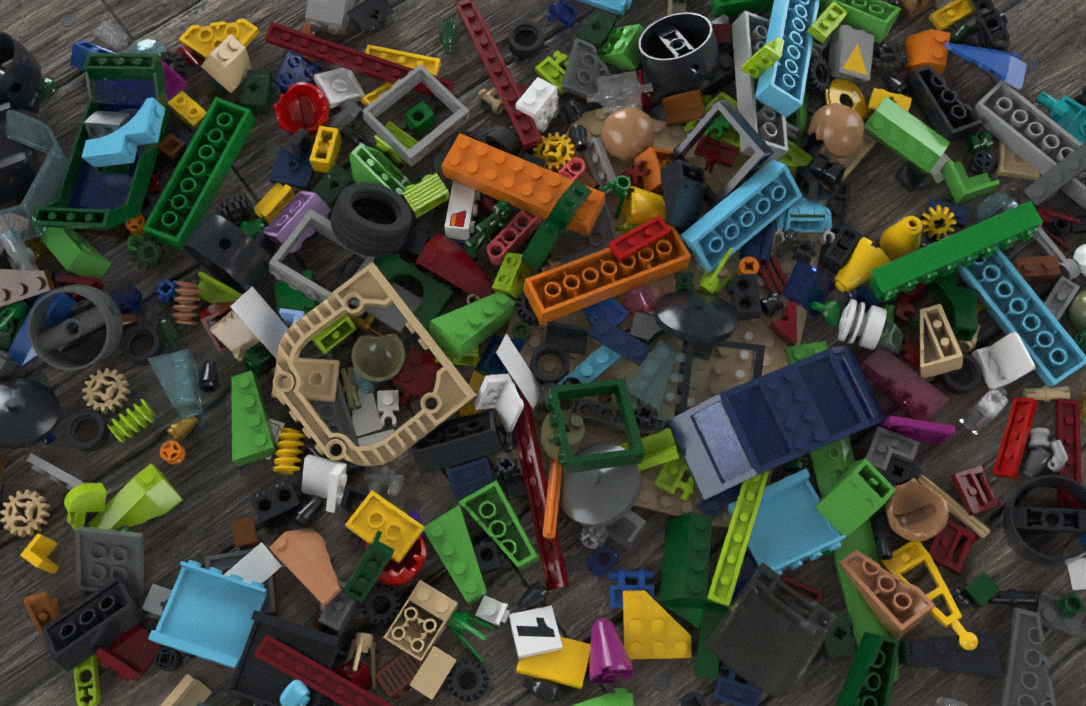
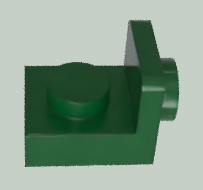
M260 341L245 351L243 364L248 371H253L257 376L260 374L261 367L275 359V357Z

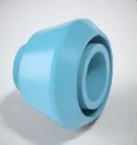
M295 679L281 694L280 703L282 706H306L310 700L308 697L310 691L306 684Z

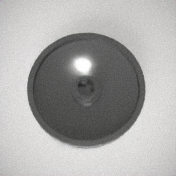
M596 443L582 448L574 456L625 449L612 443ZM638 464L564 474L563 469L559 499L562 509L575 522L588 527H601L616 522L629 512L638 498L641 488V474Z

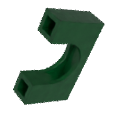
M396 252L388 256L379 257L375 262V266L390 285L393 282L407 280L421 288L424 296L413 314L425 330L429 332L430 320L442 314L452 301V288L444 282L439 283L436 281L435 277L430 273H423L418 270L414 263L405 262Z

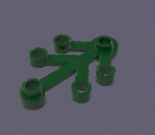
M503 199L497 202L493 207L494 213L484 221H481L475 228L478 233L465 242L467 248L464 251L474 262L479 259L478 251L486 239L489 237L487 242L490 243L497 236L496 225L500 221L498 228L501 231L510 223L507 220L512 207L509 201Z

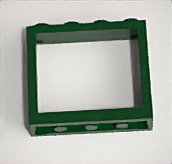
M625 378L549 387L548 396H545L546 408L551 411L549 422L551 428L554 427L555 434H553L554 445L559 447L558 463L563 465L564 474L642 463L645 452ZM615 394L629 449L572 457L559 400Z

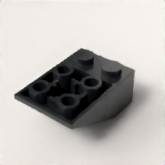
M678 159L660 168L664 194L663 200L665 202L668 225L687 230L699 220L707 186L704 169Z

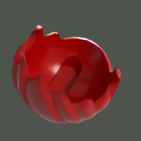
M300 82L293 84L288 88L286 94L280 95L279 103L273 105L279 127L291 135L297 134L301 128L307 130L309 136L315 135L318 132L319 126H325L329 120L330 108L325 94L320 88L310 83Z
M419 536L399 564L390 559L378 580L392 585H402L410 582L418 574L426 560V544L423 538Z

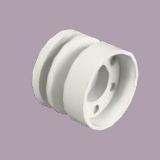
M851 299L844 309L839 322L838 340L845 341L849 333L848 343L852 344L856 337L859 336V346L874 350L884 327L887 309L872 305L868 312L865 313V303L861 302L856 310L857 300Z

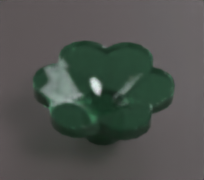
M52 77L41 78L36 92L42 95L43 98L46 96L51 97L54 95V90L58 88V85Z

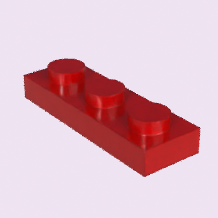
M658 215L609 242L608 248L617 260L621 262L670 235L671 229Z

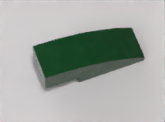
M707 603L704 605L693 667L694 676L713 680L717 678L727 607Z

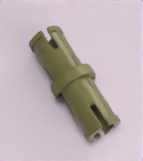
M347 367L349 376H347L346 369L343 368L340 370L344 384L342 390L346 394L348 410H354L353 402H355L356 410L360 409L362 405L358 395L359 386L355 382L353 368Z

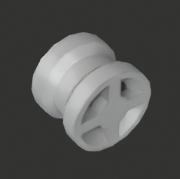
M1031 428L1028 435L1030 437L1028 448L1035 449V447H1040L1042 449H1049L1050 442L1048 441V436L1050 435V430L1046 428Z

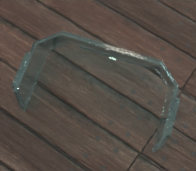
M8 110L6 113V136L48 153L22 203L0 210V237L18 243L44 235L47 227H33L30 223L36 206L43 207L56 200L68 159L48 125L15 110Z

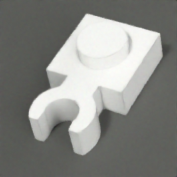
M377 391L378 413H384L380 419L382 427H385L387 419H392L393 426H396L397 420L393 412H399V391Z

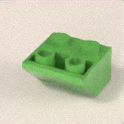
M641 24L613 29L609 39L602 46L598 57L600 60L621 70L636 69L641 61L638 42L645 29Z

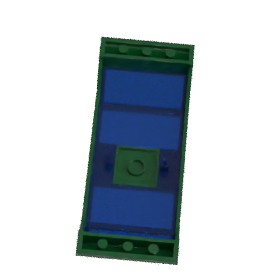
M87 54L83 70L86 75L89 101L57 198L43 207L36 206L30 223L33 227L108 230L140 215L159 152L157 146L162 142L170 115L162 61L159 54ZM153 97L165 107L158 143L138 145L134 163L93 167L82 158L85 142L90 140L84 122L95 111L130 113L131 118L127 121L129 122L140 110L146 98Z

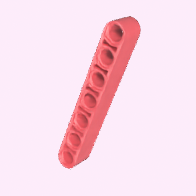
M572 158L557 174L575 180L582 172H585V163L580 158ZM579 169L580 171L574 172L572 170ZM521 210L487 246L489 261L493 265H501L506 252L514 253L545 219ZM523 223L528 224L526 227H520ZM509 237L515 238L513 241H506ZM496 251H500V252H501V254H499V255H497V256H496V255H492V254H493L494 252H496Z

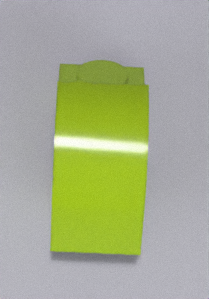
M102 483L81 484L74 487L66 495L64 505L68 511L67 521L68 524H71L74 532L79 526L84 527L86 512H104L107 491Z

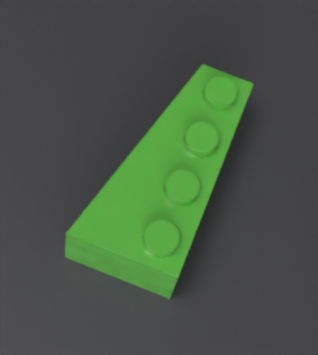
M499 291L430 320L428 333L436 344L459 361L510 321L513 317L516 302L502 291Z
M253 371L231 377L232 461L238 467L276 455L275 453L278 450L259 381Z
M497 480L459 501L518 568L523 570L541 559L501 484Z
M460 505L424 526V532L470 606L488 593Z

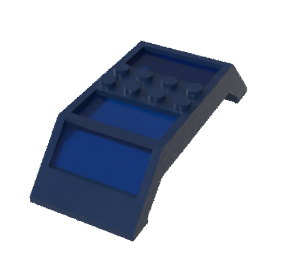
M842 346L831 347L721 392L668 420L667 424L704 501L772 469L860 431L882 424L887 418L851 347Z

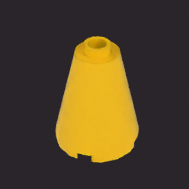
M630 186L622 206V219L626 220L623 223L624 226L641 225L658 215L666 221V208L662 195Z
M907 216L882 233L879 244L890 261L920 249L921 220L915 216Z
M861 237L834 278L836 282L834 285L840 292L850 293L868 281L871 270L891 262L882 249L871 246L873 243L871 240L865 237Z

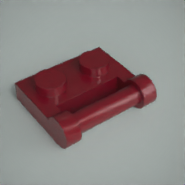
M983 465L950 476L969 516L1002 505L1000 500L996 498L984 474L985 468Z
M948 520L941 532L933 537L927 552L931 555L934 563L950 570L953 574L962 576L965 570L963 566L973 543L977 542L979 536ZM960 537H963L965 541L954 563L950 561Z

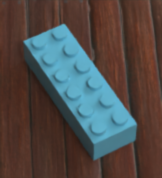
M772 159L682 233L680 237L696 263L708 272H711L719 265L729 248H733L731 256L801 198L802 194L788 167Z

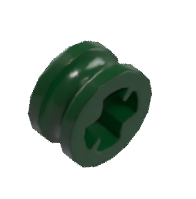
M523 321L515 323L512 327L513 338L518 342H525L529 339L531 334L530 326ZM525 328L526 334L522 333L523 336H519L517 329Z

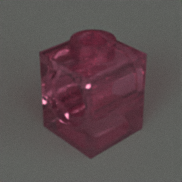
M650 285L626 292V297L623 301L626 311H630L632 318L635 312L654 311L657 303Z

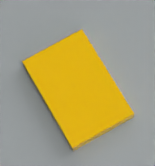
M373 490L345 524L346 528L369 544L377 531H381L382 534L379 541L395 549L390 559L398 564L425 530L423 525Z
M560 636L562 650L520 658L516 672L582 689L590 655V644Z

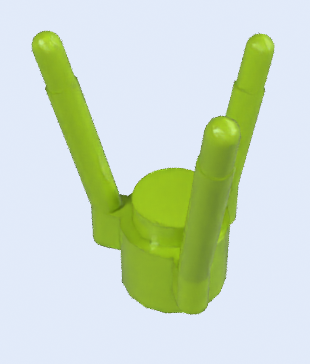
M729 248L713 274L708 275V271L704 270L702 278L698 282L700 284L699 289L702 292L712 295L714 293L718 294L730 282L732 275H737L736 272H733L723 282L718 284L719 279L717 275L732 253L733 248Z

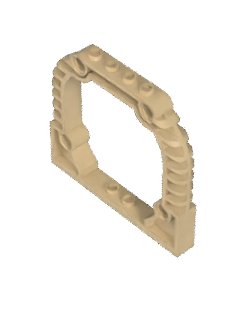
M373 262L334 290L330 297L296 321L285 332L278 346L276 358L278 373L273 379V386L278 392L276 397L282 405L287 404L289 406L291 417L296 422L300 421L302 423L304 434L309 439L313 438L315 440L317 451L322 456L325 454L334 461L345 459L361 466L386 464L399 457L477 397ZM352 300H359L360 305L356 309H350V302ZM394 303L408 321L405 325L412 334L416 332L419 335L420 339L417 341L424 350L429 348L443 367L437 371L433 393H427L422 397L420 402L422 410L378 443L369 446H356L348 436L341 433H333L303 395L304 379L296 368V363L301 350L308 342L345 314L349 313L352 316H359L364 313L366 307L388 308ZM284 378H289L290 385L283 389L281 381ZM434 398L438 404L435 409L430 410L426 407V402ZM336 444L342 447V453L339 456H334L332 453V448Z

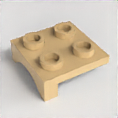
M231 310L210 328V331L233 353L239 362L244 358L246 350L260 342L234 310Z

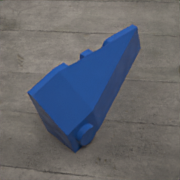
M953 43L944 44V47L967 61L974 62L975 65L983 70L990 71L999 79L1019 90L1022 88L1027 64L1021 61L1022 56L1014 51L1009 54L1002 50Z
M47 293L41 294L36 299L34 305ZM65 293L57 296L47 313V329L76 316V313H72L70 309L77 302ZM30 312L8 350V353L12 355L11 358L17 361V364L21 367L26 366L38 357L28 337L27 324ZM74 322L73 328L76 330L79 326Z

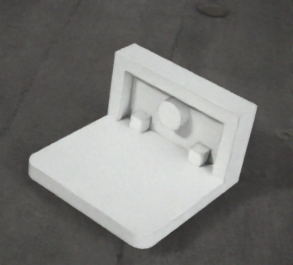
M537 77L516 103V109L533 118L540 133L547 129L549 122L555 119L559 113L557 87Z
M1017 332L1010 333L989 347L977 349L971 353L973 358L980 364L982 375L990 390L1007 386L1035 369V364Z
M492 374L485 376L474 401V406L476 410L495 408L506 432H512L524 408V403L509 374Z
M307 455L304 459L302 492L327 499L326 511L335 513L345 494L347 464Z

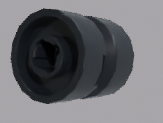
M819 154L813 161L809 171L819 182L822 180L823 185L835 189L840 183L846 167L836 161L831 163L830 158Z

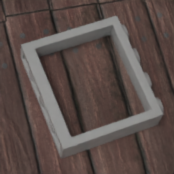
M420 65L413 71L410 70L408 75L402 80H397L388 91L382 92L373 103H368V107L363 110V118L412 167L469 121V110L424 66ZM422 82L454 114L410 150H407L376 117Z
M310 209L270 260L269 272L275 275L276 279H282L287 282L294 290L299 289L304 292L311 300H317L322 303L332 295L331 292L281 263L308 227L348 249L335 236L330 220ZM348 249L365 259L354 275L373 262L375 264L379 258L365 256Z

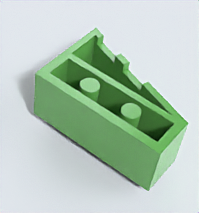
M48 227L40 239L66 270L80 276L97 277L100 280L112 263L74 231V228Z

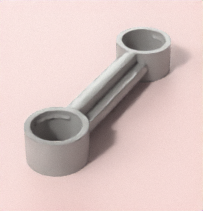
M1040 226L1038 228L1039 231L1033 234V238L1048 256H1057L1061 273L1059 277L1064 276L1072 280L1079 276L1080 268L1078 264L1070 258L1067 259Z

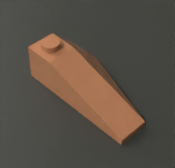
M312 527L284 532L269 547L324 606L341 591L336 572L330 561V554L326 549V542Z
M857 550L839 562V565L878 620L895 639L901 638L912 630L935 607V604L920 588L913 584L909 585L899 579L900 576L895 573H889L881 568L880 564Z

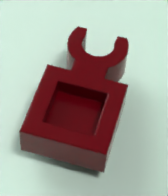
M638 161L635 166L628 167L621 174L630 179V186L638 188L644 183L642 177L648 176L651 173L650 169L643 170L647 161Z
M904 336L902 341L904 346H901L899 351L905 353L902 359L920 371V344L916 341L914 345H911L908 337Z

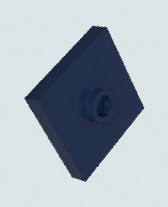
M280 146L269 179L270 182L309 190L314 174L310 163L312 152L306 151L300 159L286 152L285 146Z

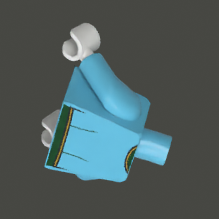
M803 194L801 198L776 218L777 230L773 243L775 242V236H780L781 244L785 239V235L782 232L783 229H785V232H824L820 238V242L823 245L826 243V236L829 238L830 244L835 239L834 233L830 232L832 228L830 210L820 201H808Z

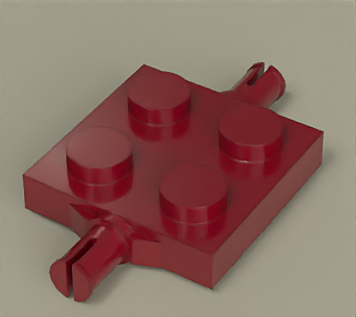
M412 346L404 359L403 367L393 377L392 383L401 387L405 392L399 401L401 405L407 406L412 396L422 399L425 394L433 393L437 371L443 366L435 362V356L431 351L429 353L423 352Z

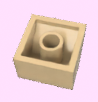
M231 34L209 54L201 65L206 72L230 93L253 72L246 47Z

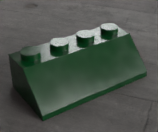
M689 513L666 518L659 603L704 608L707 600L712 516Z

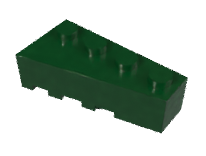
M864 632L835 706H889L900 643L899 639Z

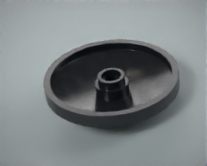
M685 290L668 293L657 301L654 312L655 321L662 330L673 337L693 343L707 344L724 341L736 332L739 320L736 310L727 301L700 291Z
M12 378L1 380L0 448H25L47 438L55 430L60 419V405L55 393L46 385L30 379Z

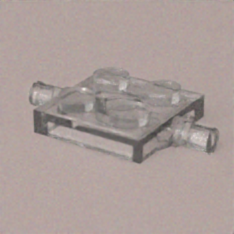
M636 71L597 78L599 85L598 93L586 96L588 103L599 101L603 108L604 116H609L611 113L622 108L642 110V93L653 91L652 83L640 85L637 80Z

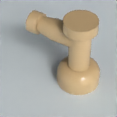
M494 87L489 91L484 88L480 90L477 96L478 99L489 103L494 113L500 114L505 109L500 99L496 100L493 98L497 94Z

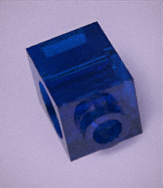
M605 544L587 557L585 564L599 580L619 564L618 558L620 556L613 546L609 548ZM602 555L607 556L610 560V563L606 566L598 563L597 559Z

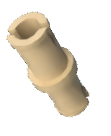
M1048 385L1042 386V388H1024L1023 396L1026 395V397L1023 398H1034L1044 402H1050V400L1058 398L1069 399L1070 392L1066 391L1070 389L1068 386L1049 387Z

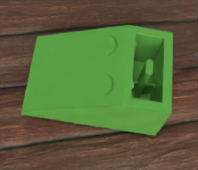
M864 458L853 462L816 504L815 508L841 535H845L847 538L881 508L896 489Z

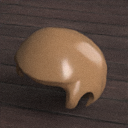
M832 103L822 106L812 115L807 133L808 135L815 133L816 139L818 141L822 140L832 154L847 156L854 154L859 147L864 133V123L861 116L852 108Z
M622 108L611 113L606 118L600 135L603 146L607 148V155L612 159L617 157L621 161L626 162L630 159L634 160L649 147H653L655 129L652 125V119L645 112L636 108Z
M915 478L902 485H896L894 487L896 491L885 503L887 520L891 528L898 535L910 541H924L936 536L946 526L948 521L949 509L945 498L940 493L930 490L927 484L919 485Z

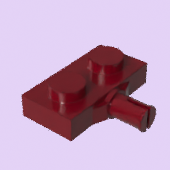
M702 135L694 154L708 160L704 170L707 172L709 168L708 173H711L715 163L731 168L739 148Z

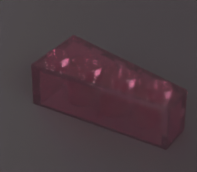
M881 346L861 365L864 374L911 419L928 421L949 400L947 396Z

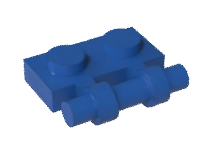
M637 568L636 571H625V569L609 571V580H618V585H610V609H623V590H645L655 600L654 585H645V579H653V570ZM625 579H638V585H625Z

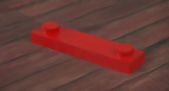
M1014 397L992 473L996 477L1017 478L1038 403L1034 398Z

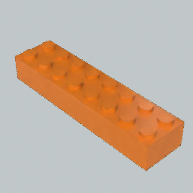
M460 133L441 165L445 178L495 199L509 201L512 206L543 219L549 216L557 200L574 182L572 179ZM586 186L592 193L572 219L567 229L588 237L605 205V193Z
M668 225L671 229L670 235L621 262L617 260L609 248L525 279L523 291L540 325L687 269L691 255L675 227Z

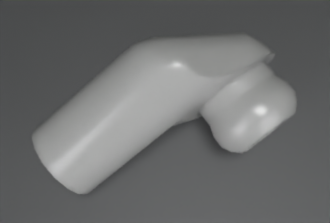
M1061 440L1050 443L1054 455L1048 462V468L1055 472L1063 469L1068 460V455Z

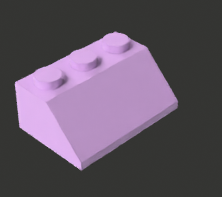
M300 190L263 230L262 234L278 247H281L310 209L325 218H328V213L331 209L316 193ZM308 227L289 253L298 251L302 247V242L312 236L315 230Z

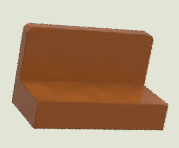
M700 89L665 97L662 100L667 114L665 122L667 127L699 120L705 113L706 104Z

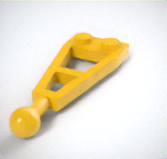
M911 541L892 552L893 558L890 560H880L881 565L886 571L891 574H897L900 576L899 579L909 585L911 584L902 575L924 562L937 586L935 590L929 592L926 596L931 601L942 596L951 615L946 617L936 607L929 613L945 628L951 625L958 634L959 644L963 649L970 651L977 647V636L967 632L959 622L962 615L931 555L920 541Z

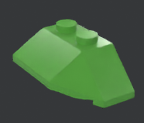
M360 143L349 154L353 179L357 183L370 182L380 184L395 191L403 198L402 192L411 183L381 151Z

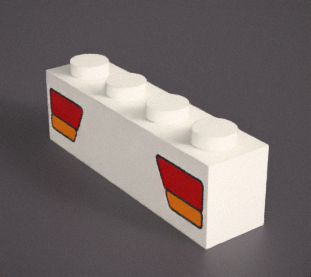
M453 181L445 221L446 237L468 240L471 233H474L475 221H473V217L478 214L476 200H480L481 192Z

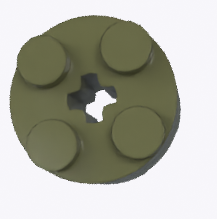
M561 411L571 455L574 456L581 450L585 434L583 419L572 412ZM548 415L542 424L540 445L550 458L558 460V453L560 451L559 447L554 445L553 434H555L554 427L551 428Z

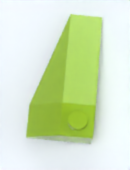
M150 464L134 476L105 506L104 512H99L88 524L91 528L117 530L122 526L132 527L137 524L141 525L146 523L147 520L166 515L184 500L162 472L153 464Z

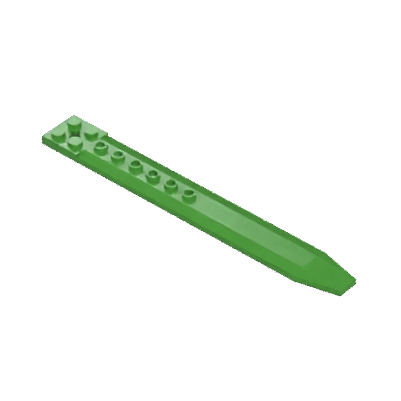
M826 341L788 346L784 349L787 363L790 365L828 349ZM828 357L814 362L813 369H810L809 366H803L798 371L831 436L847 429L845 419L840 412L842 407L835 382L834 370ZM849 437L809 454L820 500L848 467L855 462ZM868 518L851 535L843 540L840 548L832 551L853 640L857 649L864 632L894 638L881 624L839 565L841 560L857 550L880 564L881 567L870 519ZM898 655L893 681H898Z

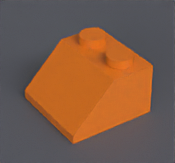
M930 29L907 36L901 70L912 72L915 69L930 65L941 75L946 66L948 49L944 47V44L949 43L950 33Z
M649 147L634 159L635 164L638 161H647L643 170H651L648 176L642 177L644 190L659 195L663 194L660 168L672 163L669 157L674 153L673 151Z

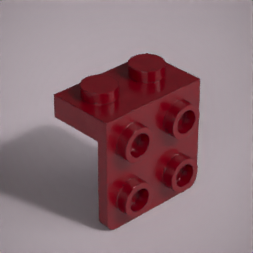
M136 624L116 638L108 649L99 648L94 656L100 659L99 664L108 670L113 668L118 671L116 675L126 682L129 680L140 681L153 662L156 652L164 645L149 640L151 632Z

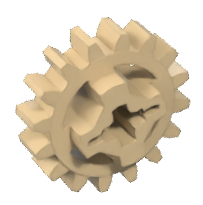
M106 368L104 373L97 370V376L91 374L90 378L92 380L84 382L88 387L82 389L87 394L83 399L88 402L86 405L91 409L93 408L97 413L101 411L107 414L108 409L114 413L116 412V406L122 408L121 402L128 401L125 394L130 393V390L126 388L130 384L125 380L126 377L119 374L115 369L111 372V370Z
M25 490L24 494L17 491V497L10 495V502L3 503L6 510H1L0 513L5 515V517L0 519V521L6 524L4 529L10 531L15 536L18 534V536L25 537L26 533L34 536V530L42 531L41 524L47 525L48 522L44 518L50 516V513L45 510L50 508V505L44 503L47 499L35 491L32 493L30 490Z

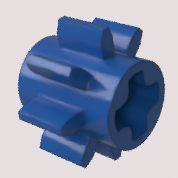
M167 278L166 281L158 282L159 286L155 293L159 295L158 299L161 303L166 300L171 305L172 302H175L174 298L179 297V294L175 292L176 289H180L178 288L179 285L176 284V280L171 283Z

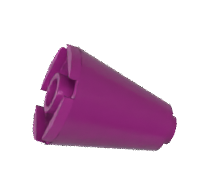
M606 618L596 620L595 624L591 626L590 681L593 684L602 685L615 683L614 679L621 677L622 681L634 675L633 665L613 622L608 621Z

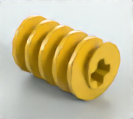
M280 428V431L283 433L278 436L281 441L277 443L279 450L275 453L279 458L274 460L277 466L273 467V471L280 474H293L294 471H300V468L295 466V463H300L302 460L296 456L303 454V451L299 450L298 447L304 446L305 443L299 441V439L306 438V435L295 429Z

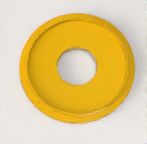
M834 79L829 85L830 87L825 90L826 104H841L840 95L845 94L852 101V109L863 120L867 105L860 89L846 79Z

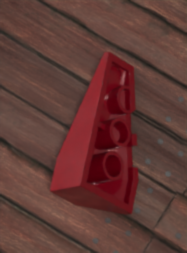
M439 232L425 245L416 260V264L420 269L468 295L475 294V298L478 295L480 299L496 293L492 289L494 283L455 241Z

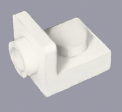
M484 595L475 616L500 627L501 623H506L510 611L507 610L509 606L506 603H501Z

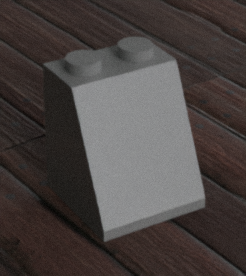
M308 0L305 15L306 22L311 24L314 31H325L333 35H345L350 19L347 12L354 7L356 0Z

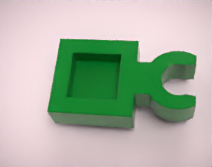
M722 113L707 131V137L711 133L717 134L716 141H719L723 131L728 132L731 126Z

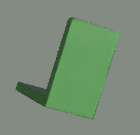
M948 160L940 170L956 204L992 193L1000 184L999 180L991 182L987 172L968 178L961 161L953 163L952 160Z

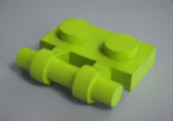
M556 51L553 54L556 60L554 61L548 56L535 67V72L545 81L556 86L557 92L563 95L566 91L560 88L565 71L561 66L567 67L569 57Z
M679 450V458L665 462L654 486L671 495H674L678 488L682 491L679 499L687 502L690 495L692 496L695 491V482ZM684 472L690 474L687 483L680 481Z

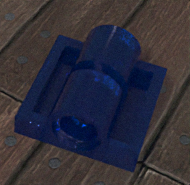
M289 49L286 51L273 84L280 87L282 94H286L288 88L295 83L305 82L316 86L314 74L321 73L322 68Z

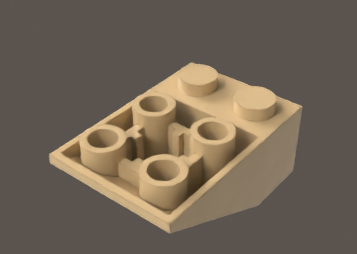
M420 580L383 638L422 662L448 626L447 623L451 616L459 608L458 603Z

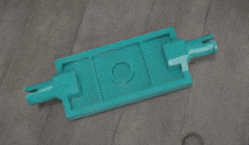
M1042 91L1035 102L1050 110L1048 117L1083 144L1086 141V108L1067 95H1064L1061 100L1057 101Z

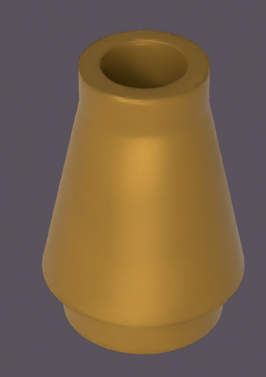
M190 413L188 416L170 424L166 431L174 441H183L199 421Z

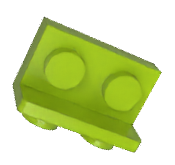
M777 37L772 42H768L741 66V70L757 79L781 58L784 40Z

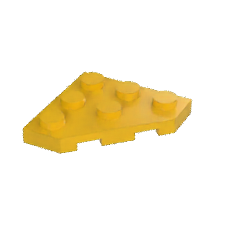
M238 19L237 22L210 23L209 26L202 27L192 25L179 40L183 45L188 46L190 50L206 60L209 54L230 34L244 47H247L260 31L247 20Z
M623 590L624 648L629 659L692 658L691 635L645 590Z

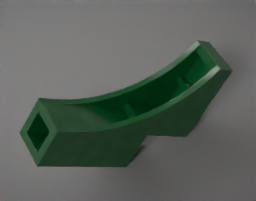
M576 179L557 200L549 216L537 229L521 258L522 261L535 270H539L572 219L592 193L589 188Z
M955 268V272L947 276L942 274L936 276V280L926 284L925 289L943 307L955 338L971 342L978 330L977 290L956 287Z

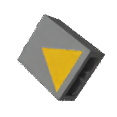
M841 25L840 28L835 29L831 33L828 59V69L831 68L832 71L829 72L830 75L836 79H846L854 84L870 81L874 35L868 34L865 30L852 29L849 25Z

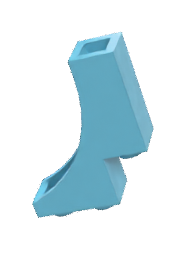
M153 97L146 98L136 115L120 129L104 137L86 140L82 158L93 167L134 163L138 145L158 143L165 107Z

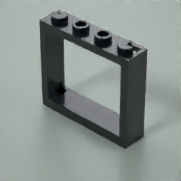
M717 100L712 103L709 112L697 121L698 125L685 135L686 139L673 149L674 153L669 157L672 162L680 159L689 163L684 156L721 113L755 151L752 157L717 195L706 183L707 188L704 200L711 209L752 177L774 153L729 100Z
M725 340L707 344L683 341L681 353H685L684 362H680L679 374H682V381L677 384L676 395H680L679 404H675L674 416L687 411L694 344L753 351L749 381L762 376L765 345ZM759 385L748 389L745 422H739L742 429L756 430L760 396ZM694 416L698 424L733 428L729 420Z

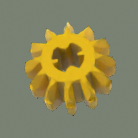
M937 205L936 211L929 207L930 214H922L927 219L921 220L922 225H926L922 228V231L924 233L928 232L927 236L929 238L935 234L937 240L940 239L941 234L945 238L948 237L946 231L953 232L954 229L950 225L957 223L956 220L952 219L955 214L953 212L948 213V207L942 210L941 206ZM935 220H941V221H942V224H941V225H939V224L936 225V224L934 223V221H935Z

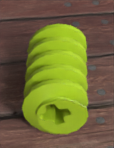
M140 399L142 406L133 404L135 411L127 408V416L120 413V421L112 418L113 426L107 424L120 442H126L125 435L132 438V430L139 433V425L146 428V420L150 423L155 422L153 415H156L144 399Z

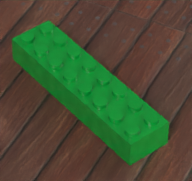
M215 97L142 228L150 239L180 251H186L183 247L184 242L204 218L256 122L250 109Z
M1028 201L871 270L868 282L878 302L883 299L885 302L897 297L896 294L904 291V293H908L916 289V285L922 282L924 285L936 280L935 277L938 275L947 276L955 272V268L961 265L963 268L975 263L974 260L977 258L986 259L994 255V251L1000 248L1004 251L1013 247V243L1021 240V242L1030 240L1034 237L1033 234L1039 231L1038 228L1043 222L1032 201Z

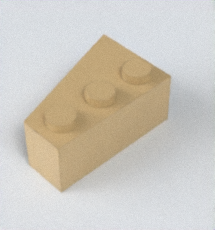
M941 304L920 309V380L962 368L963 355Z

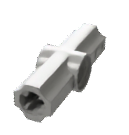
M7 229L0 234V240L8 253V260L13 269L39 270L33 251L30 247H26L17 229Z

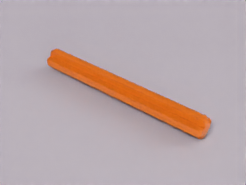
M552 458L543 525V537L547 539H552L556 536L563 465H560L557 459Z

